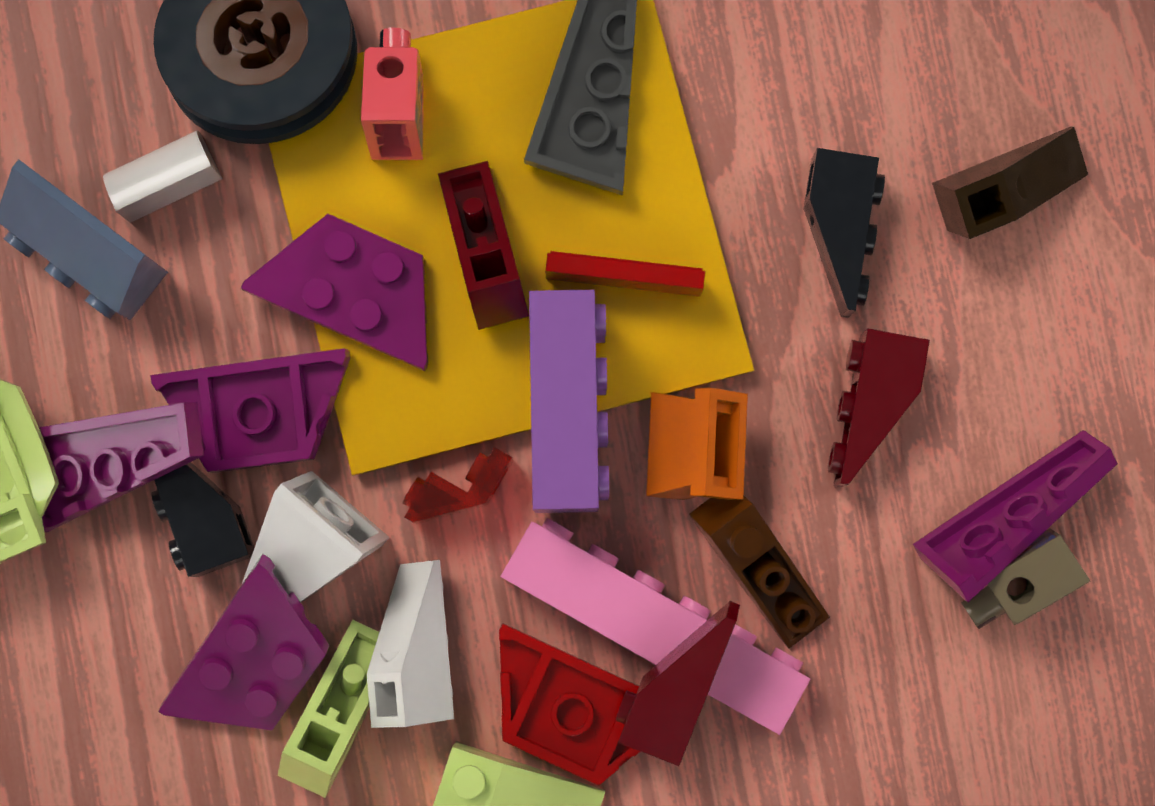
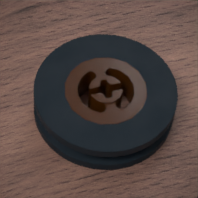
M164 0L159 9L154 28L153 44L157 66L180 109L191 121L206 132L232 142L244 144L279 142L313 128L324 120L340 103L350 86L356 69L357 39L345 0ZM239 28H241V30H242V32H243V34H244V37H243L242 33H241L240 31H238ZM290 34V40L284 51L280 39L283 35ZM228 40H230L232 51L224 55V48ZM270 54H271L274 58H276V60H275L274 62L272 61V58H271Z

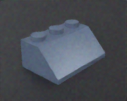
M18 159L14 164L0 202V224L9 230L3 239L27 257H30L36 251L50 261L44 270L66 287L70 288L75 281L90 292L85 301L107 318L111 319L117 312L131 320L168 271Z

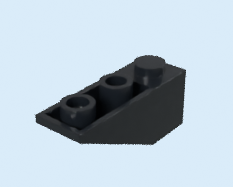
M817 148L811 158L803 209L840 316L849 318L856 311V306H864L867 299L869 275L861 273L864 254L872 255L875 247L877 225L869 224L872 204L880 205L885 175L877 174L878 157Z
M190 462L154 480L157 490L151 493L152 501L161 521H169L175 538L169 541V549L179 571L186 569L188 577H200L251 558L254 545L240 506L193 463Z

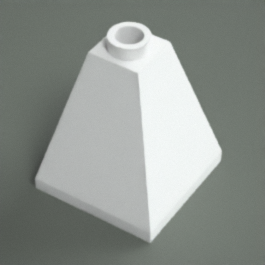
M313 471L281 483L274 491L243 582L261 555L264 554L274 563L275 567L272 572L287 594L294 592L301 603L379 549L390 537Z

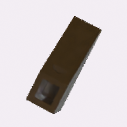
M1071 126L933 182L932 185L947 231L972 239L1018 220L1086 177L1088 172L1075 127Z

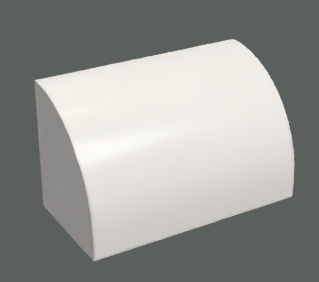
M198 130L103 175L104 184L115 211L130 223L222 179L209 149Z

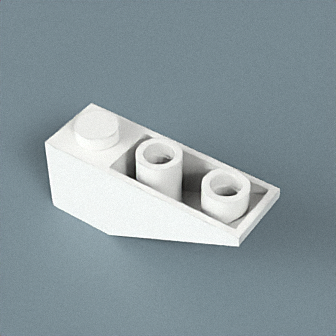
M440 560L400 564L367 671L371 728L409 727L454 719L453 689L450 676L448 635L443 598L444 587Z

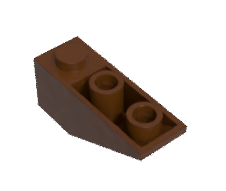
M744 495L743 500L709 498L689 513L713 550L788 648H791L830 618L753 503Z

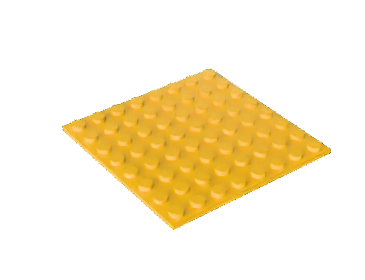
M564 0L411 40V47L419 51L423 73V160H371L361 123L364 52L357 53L356 69L347 92L336 108L324 120L295 137L269 143L293 241L325 215L330 214L417 252L424 257L428 367L426 371L314 323L321 351L342 348L350 350V361L334 406L352 476L531 430L530 318L525 317L478 330L438 173L488 161L528 313L529 291L595 290V304L606 305L605 343H596V358H607L606 395H597V412L650 399L651 392L670 394L754 371L654 0H637L623 196L524 163V158L578 0ZM556 251L703 268V271H705L704 288L701 296L697 297L546 279L545 274L547 253Z

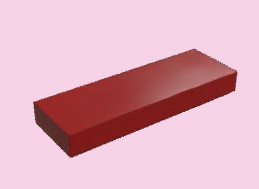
M556 251L547 253L545 269L546 279L697 297H700L702 294L705 279L703 268Z

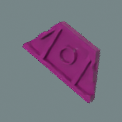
M325 215L248 277L241 286L244 292L418 369L426 371L428 367L427 314L424 287L425 263L423 255L333 215Z
M342 348L150 375L153 387L156 391L162 393L168 405L197 402L204 456L199 459L207 472L216 473L315 459L350 361V350Z
M261 555L163 700L158 710L159 713L171 717L273 730L323 660L329 648V643L318 627L306 618L305 608L294 592L287 594L272 572L275 565L268 556Z

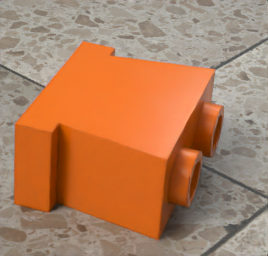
M716 388L695 389L694 399L651 392L646 496L687 500L695 497L743 500L747 393Z

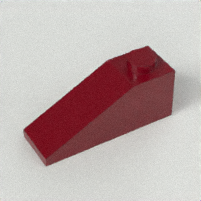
M488 161L438 173L478 330L529 317Z
M729 601L642 677L636 694L626 690L615 721L624 724L618 743L680 766L735 627L740 604Z

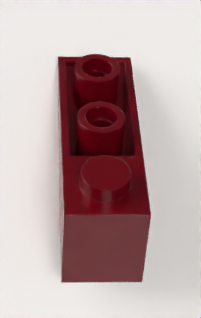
M869 328L860 335L859 341L851 340L847 354L846 370L853 372L850 392L842 391L837 411V421L845 423L841 443L833 442L828 462V472L836 474L834 486L844 487L849 485L921 392L930 340Z

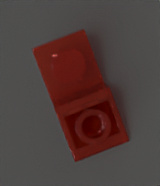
M496 447L492 449L489 456L480 452L465 480L472 483L468 492L433 472H430L426 480L417 477L403 500V504L409 507L404 518L413 523L420 524L489 505L514 461L513 457Z

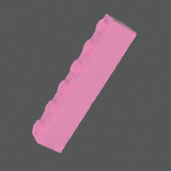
M546 518L542 527L531 521L500 576L655 665L707 621L711 612L708 608L686 596H683L679 604L661 594L665 584L640 570H637L633 578L615 568L619 558L594 544L591 545L588 552L573 545L569 541L574 533ZM735 624L708 695L780 735L806 689L810 678L799 672L803 662L778 648L774 649L771 656L755 648L753 644L757 636Z

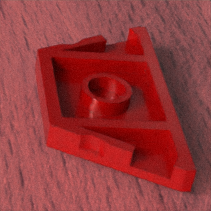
M502 623L499 629L502 741L599 786L618 771L619 767L641 752L618 743L624 724L615 721L626 690L636 694L639 685Z

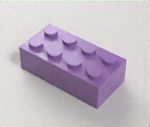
M595 290L529 291L533 511L535 513L598 512L599 501L608 500L609 466H598V448H607L608 411L597 412V395H606L607 358H596V343H605L606 305L595 304Z

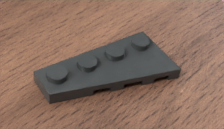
M637 0L577 1L524 158L525 164L623 196Z

